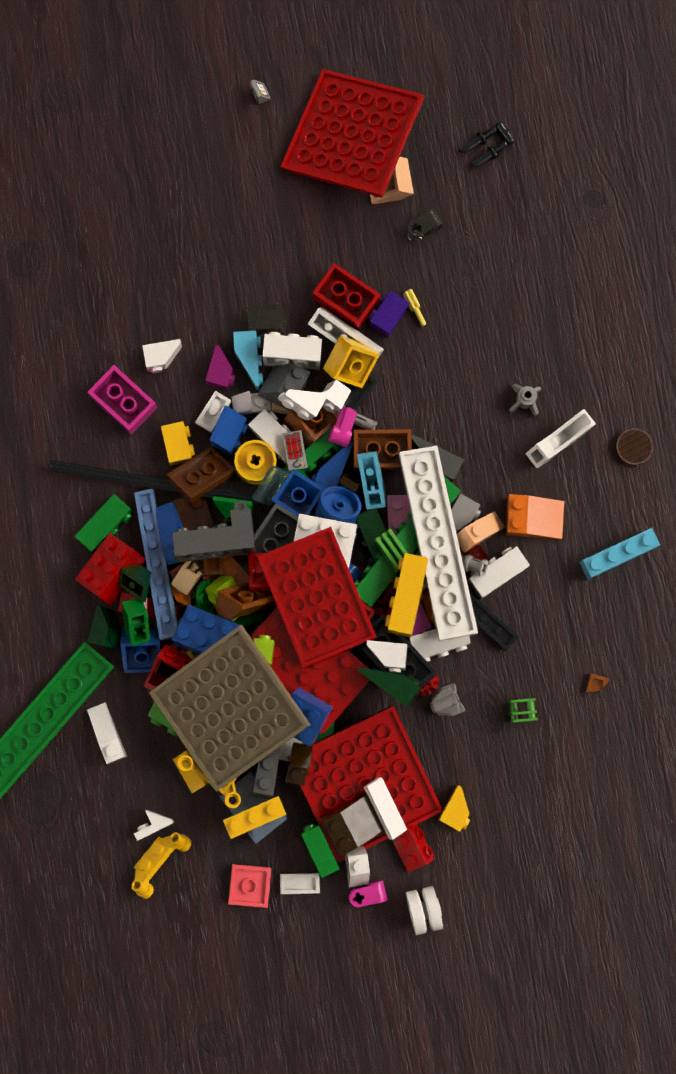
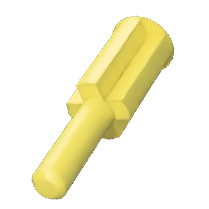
M413 290L405 291L402 295L409 302L411 312L414 311L421 326H425L426 322L419 310L420 304Z

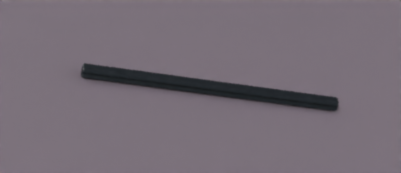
M51 460L49 466L50 471L181 493L167 479L57 460ZM216 487L201 496L252 501L253 505L257 503L256 494Z

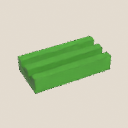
M390 528L373 541L394 571L397 572L399 570L398 564L381 539L385 541L398 561L402 558L401 555L404 558L405 553L408 552Z

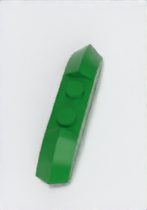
M332 427L305 450L308 469L297 470V472L307 477L305 473L308 472L310 474L318 467L317 463L321 459L325 461L331 456L332 450L338 453L343 448V446L328 441ZM288 466L279 473V489L290 474Z

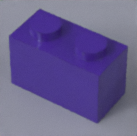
M392 291L388 295H383L379 302L381 304L378 310L374 309L369 316V326L387 338L409 308V302Z

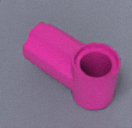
M342 407L340 409L336 424L330 432L329 442L347 448L352 436L351 429L357 415L354 409L349 407Z

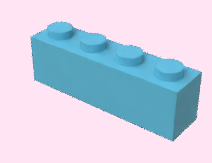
M650 528L582 560L580 565L587 580L657 548L660 546V543L653 529Z

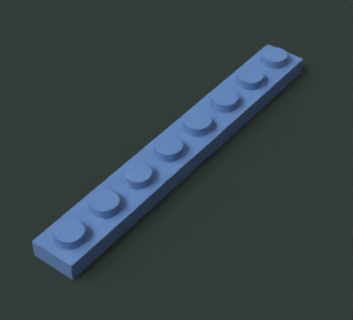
M153 489L135 492L134 495L147 570L151 572L150 587L159 638L161 641L173 638L178 628V621L168 565L161 548L155 492Z

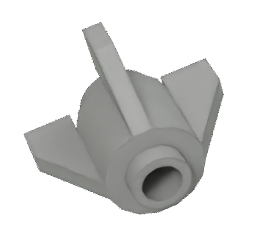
M516 383L512 385L517 396L516 403L509 411L512 413L519 407L523 409L530 408V411L536 416L539 411L535 401L537 393L541 391V388L522 387Z
M454 683L442 687L432 697L430 707L433 713L454 716L465 711L456 693V685Z

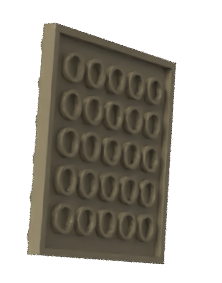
M242 625L235 628L149 692L216 792L311 725Z

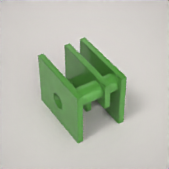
M536 698L508 701L511 711L509 713V716H511L510 723L537 721L538 718L535 717L537 710L534 707ZM527 702L528 711L518 712L517 703ZM528 714V719H518V715Z

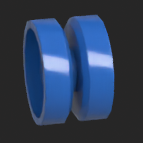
M331 486L322 492L313 516L354 524L361 510V501L352 490L342 486Z

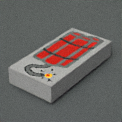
M302 431L282 433L289 472L292 469L296 471L308 469Z

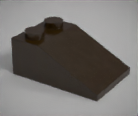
M367 793L321 816L322 822L340 857L360 847L384 830Z

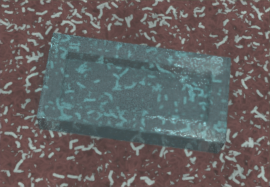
M271 465L252 496L254 500L271 506L273 498L289 473Z

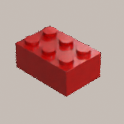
M335 263L312 293L314 301L358 331L379 303L381 294Z
M109 533L75 580L111 606L123 590V588L118 586L121 568L136 564L142 565L146 559L133 548Z

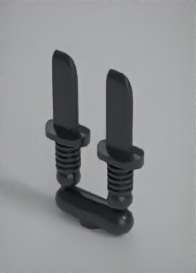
M498 122L496 127H491L482 134L479 131L476 133L477 137L460 148L462 152H468L480 143L485 145L487 143L486 139L495 134L497 130L505 141L501 142V144L494 148L489 146L487 152L472 161L471 165L473 167L480 166L492 157L494 159L498 158L497 154L507 148L508 144L512 145L515 142L510 130L502 122Z

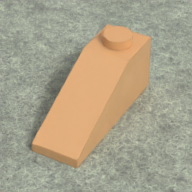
M492 512L457 533L459 546L465 553L504 529L505 526L498 515Z

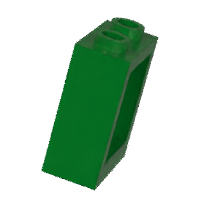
M312 823L304 827V832L301 835L321 878L340 870L320 826H315Z

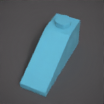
M377 452L357 454L367 510L386 507L387 498Z

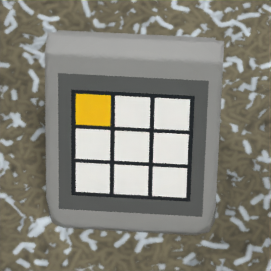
M252 80L250 82L251 91L257 103L261 104L270 100L264 83Z

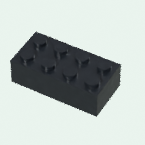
M383 614L372 624L376 638L369 641L407 644L405 671L401 670V673L395 674L405 675L408 678L411 675L420 681L418 686L424 688L437 676V672L404 636L388 633V627H385L386 616ZM367 642L357 645L379 671L389 672V669H385L369 650Z

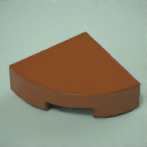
M590 673L585 692L592 693L601 690L608 683L609 678Z

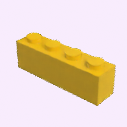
M405 553L404 558H400L398 569L401 570L400 577H396L394 582V588L397 589L396 595L391 596L389 605L392 608V613L387 615L385 627H388V633L412 638L428 565L427 557Z

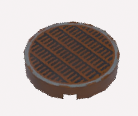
M639 428L625 430L619 435L615 445L618 458L623 463L631 466L644 464L650 459L654 448L650 435Z

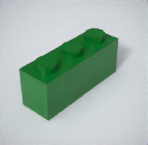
M113 494L75 535V538L94 554L109 533L115 536L119 532L118 528L122 523L126 524L132 518L131 513L133 511Z

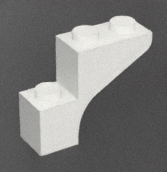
M334 380L327 384L322 393L290 389L286 393L280 394L277 399L286 408L298 413L297 415L300 418L310 420L317 416L322 406L326 411L332 413L342 409L351 390L338 380Z
M583 409L525 454L534 466L539 468L560 451L573 444L596 423L586 410Z

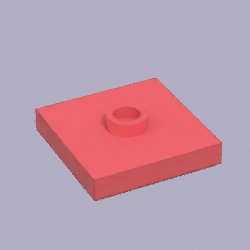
M232 864L228 904L268 908L271 867Z

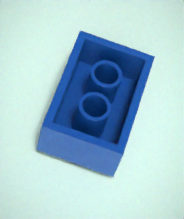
M188 605L172 641L177 647L200 655L240 626V624Z

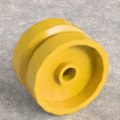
M247 441L238 448L235 454L234 463L237 474L242 481L249 485L259 486L266 484L276 473L277 459L275 451L264 441ZM254 461H258L259 465L255 466V464L252 463Z

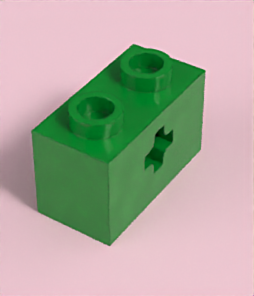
M137 598L123 601L122 610L125 633L131 646L150 642L148 614L144 603Z

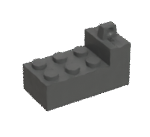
M246 501L235 502L234 510H230L232 526L218 524L216 528L199 526L197 530L189 531V528L177 529V532H172L174 555L177 561L186 562L256 553L252 514L250 508H247Z

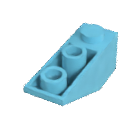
M256 331L233 332L235 356L256 390L260 391L259 385H263V374L259 373L258 366H262V357L258 355L257 348H261L260 336L257 337Z

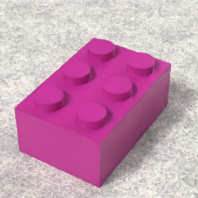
M115 365L88 391L89 396L131 435L157 409L156 403Z

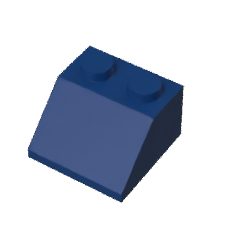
M224 405L209 440L211 447L233 456L234 451L237 452L241 446L239 441L241 435H245L248 430L247 418Z
M292 469L273 498L272 504L273 506L275 503L279 504L297 517H299V514L311 516L325 489Z
M149 627L150 642L131 646L125 629H122L121 652L124 673L151 671L157 655L163 649L158 627ZM163 663L159 672H163Z

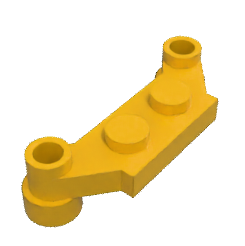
M183 755L178 759L177 767L180 771H193L210 784L193 758ZM187 762L189 766L184 768L181 763ZM236 778L218 790L224 795L225 805L230 809L237 808L241 803V797L235 788L234 782ZM229 799H235L236 803L230 804Z
M177 832L164 838L158 837L134 866L136 872L135 880L132 883V890L143 899L151 897L154 889L149 880L175 849L181 852L189 850L191 839Z

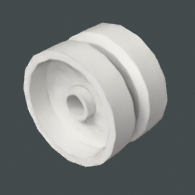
M433 886L422 889L423 901L420 900L416 890L406 892L415 935L426 933L427 926L425 920H428L429 926L433 931L443 929L442 912Z

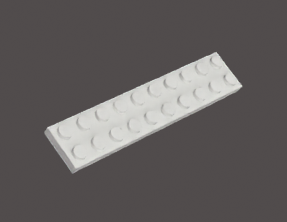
M432 446L399 452L420 556L428 558L425 580L438 641L478 634L438 447Z

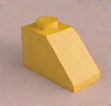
M456 785L438 820L460 832L461 829H466L470 819H468L469 811L462 787Z

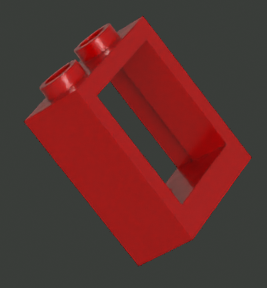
M165 645L157 655L144 687L152 691L168 679V677L159 673L163 661L180 670L191 662L192 659Z

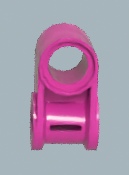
M383 881L355 888L350 891L348 896L350 903L355 907L378 904L388 900ZM355 893L363 895V898L360 899L359 903L356 900H353V898L356 897Z

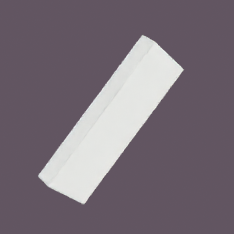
M378 777L364 786L389 840L396 838L406 831L407 828L382 777Z

